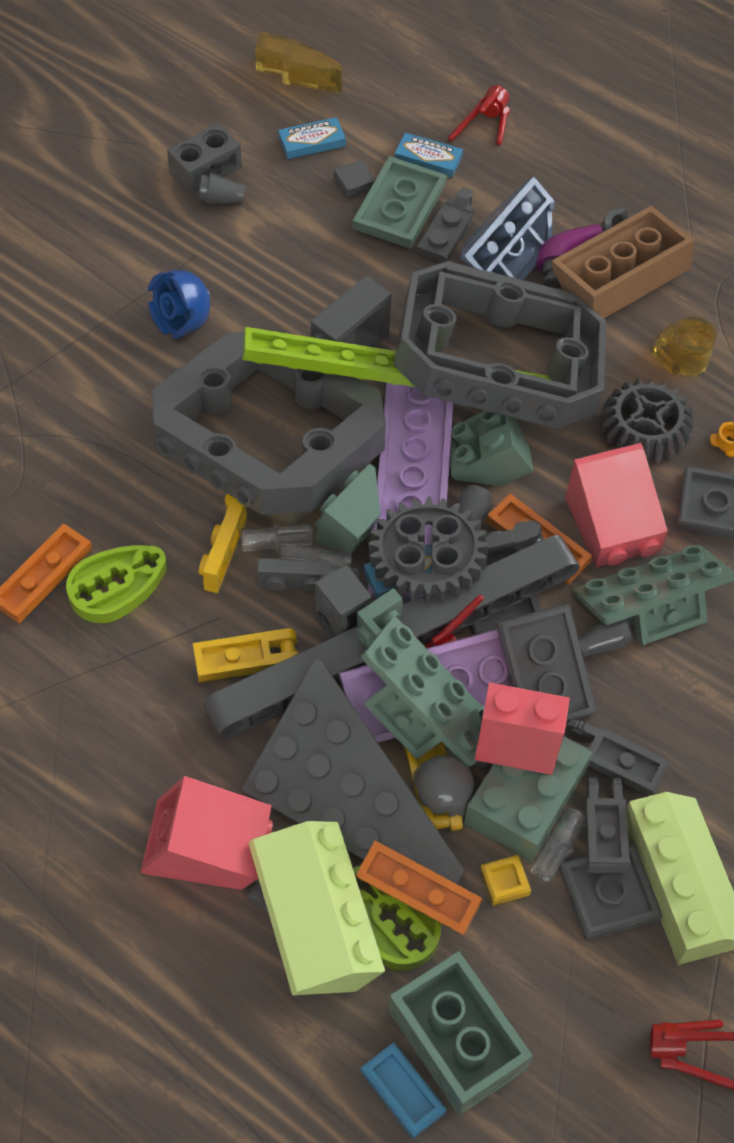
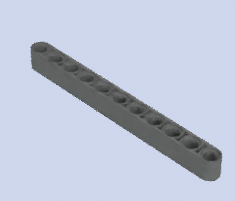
M554 535L486 566L485 569H481L480 580L472 579V588L470 590L460 586L459 597H455L449 591L445 593L444 602H441L436 594L432 595L430 603L425 602L423 595L415 599L414 602L411 601L404 604L403 616L400 621L424 645L440 633L478 595H482L484 600L452 634L568 580L576 574L580 565L562 537ZM357 627L210 695L204 701L203 707L219 738L225 740L236 737L284 714L315 658L325 664L339 687H341L338 676L339 672L367 665L361 658V655L367 648L356 634Z

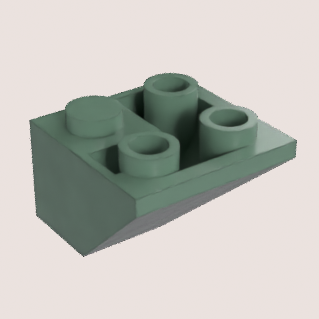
M484 410L452 427L450 466L451 476L455 480L505 486L533 472L530 447L516 418Z
M370 463L361 473L355 470L343 485L345 489L339 496L332 494L322 505L320 511L323 514L315 523L318 529L313 541L318 546L353 553L371 534V530L375 529L381 512L376 470Z

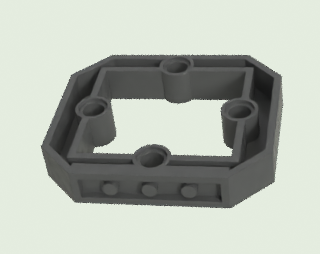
M447 261L412 272L404 299L393 365L425 396L560 429L594 415L604 391L606 321L575 293ZM441 304L486 315L491 323L499 327L509 328L519 323L565 335V338L557 341L546 369L547 375L551 380L516 372L505 364L494 363L488 365L440 353L447 349L457 320L455 313L450 308Z
M244 332L225 334L152 389L156 449L163 456L172 458L183 465L189 472L196 473L210 482L216 489L223 490L236 498L243 506L250 507L261 515L313 512L341 488L355 470L359 472L385 450L386 422L381 391L354 377L324 374L304 369H291L285 366L259 364L253 361L242 360ZM257 370L294 390V399L300 407L306 409L323 407L344 419L332 431L325 428H316L306 432L302 438V456L281 473L237 448L232 437L225 434H214L193 421L203 412L216 415L228 411L232 405V389Z

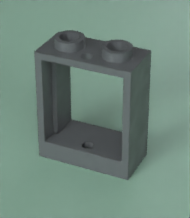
M366 275L311 320V337L375 348L389 336L392 293Z

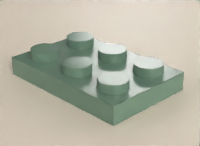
M389 156L355 215L352 229L412 249L446 185L447 175Z

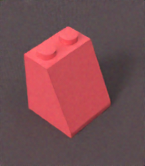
M638 443L575 459L565 500L589 553L593 555L592 560L595 567L604 565L616 566L623 563L626 559L638 556L649 557L662 550L668 531L642 444Z
M489 683L475 760L552 775L565 733L570 698Z
M187 776L182 777L157 800L140 873L239 890L244 889L259 879L248 843L254 838L271 833L273 822L269 820L272 805Z

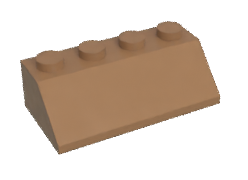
M651 205L553 259L551 266L562 290L575 293L604 319L690 270L695 240Z

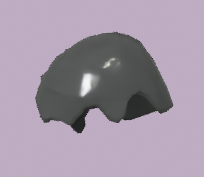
M435 756L424 761L414 772V784L418 790L422 805L429 808L432 813L442 814L447 812L451 817L456 815L465 816V810L472 799L475 784L471 770L461 760L452 756Z

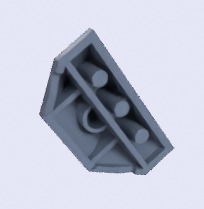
M534 176L531 177L495 208L461 247V259L469 267L524 280L536 266L537 253L542 244L552 237L553 223L551 211L554 210V199Z

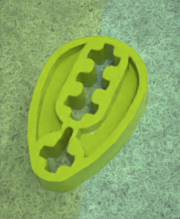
M132 545L113 548L83 559L74 566L67 578L66 590L72 609L78 616L93 623L113 622L132 612L156 590L167 572L165 553L156 546ZM150 560L151 563H156V567L151 568L149 565H144V562ZM118 576L119 579H124V583L119 585L116 581L113 582L112 578ZM102 584L103 587H108L109 591L102 593L101 590H96V586ZM86 593L88 596H92V600L86 601L84 598H80V594Z
M361 865L353 868L355 877ZM371 885L369 890L372 896L361 889L360 893L383 965L389 969L406 971L418 968L428 962L437 950L441 935V923ZM383 908L388 912L393 909L397 910V923L400 926L410 925L409 935L414 941L424 940L423 952L417 949L411 952L407 950L409 945L408 938L404 934L394 935L396 926L392 920L387 919L384 922L381 920Z

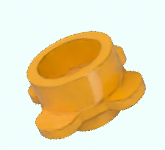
M724 422L717 433L711 434L709 442L712 446L719 447L725 452L726 456L734 458V422Z

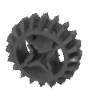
M638 378L633 383V386L624 382L621 389L614 388L611 396L604 402V411H602L600 417L602 435L607 437L608 446H616V449L641 443L646 458L651 459L656 465L662 458L670 461L674 454L680 455L690 441L691 432L694 427L692 407L686 406V397H677V388L672 390L666 389L665 382L660 386L655 385L652 378L647 384H643ZM628 412L630 418L624 421L622 414ZM667 422L672 426V429L668 432L664 428Z

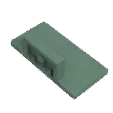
M692 545L668 556L655 557L648 563L633 568L621 569L618 573L602 579L589 580L586 584L574 588V594L605 625H610L633 616L636 639L642 645L707 623L705 591L734 581V571L703 546Z
M392 617L361 655L363 661L385 682L383 686L368 697L364 705L416 759L442 741L459 760L470 768L476 763L475 754L484 707L440 663L439 659L413 635L407 626L403 625L397 617Z

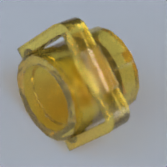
M685 317L679 320L676 325L671 324L657 336V341L652 346L650 352L673 375L677 373L689 376L698 375L705 371L709 365L717 333L709 321L700 317ZM669 344L668 352L666 354L661 349V347Z

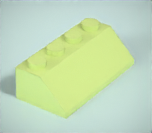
M664 792L629 801L627 806L628 837L631 844L636 846L663 915L661 923L677 965L734 950V891L696 798Z
M306 821L254 838L248 843L292 995L356 992L385 972L338 822Z

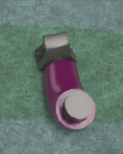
M614 208L610 210L601 225L594 224L570 229L555 234L546 240L536 257V267L539 271L543 272V285L555 289L561 288L551 266V261L628 219L627 209Z

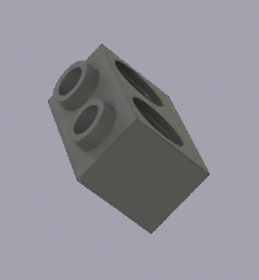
M219 123L167 150L169 173L191 195L199 191L201 174L209 175V173H213L220 177H225L242 167L241 145Z
M347 565L336 571L330 570L324 573L315 583V620L330 639L357 627V612L372 603L371 594Z

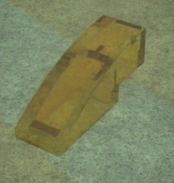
M260 31L255 47L256 71L280 74L283 76V84L338 93L342 92L343 66L333 58L297 40Z

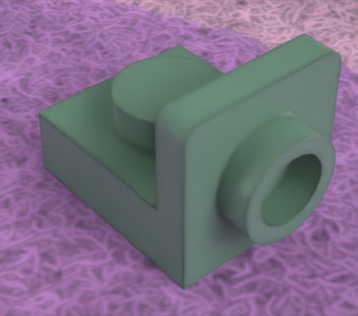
M394 588L357 612L356 634L366 648H368L392 617L395 616L400 620L403 616V598Z

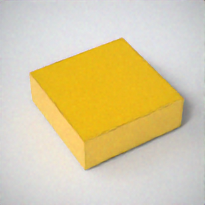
M519 855L480 866V872L492 906L530 896L531 888Z

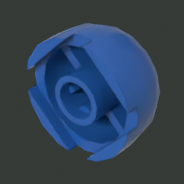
M169 270L152 277L148 285V292L153 291V301L148 302V306L158 329L164 335L170 332L174 339L187 336L201 329L209 317L211 305L210 293L201 279L185 270Z

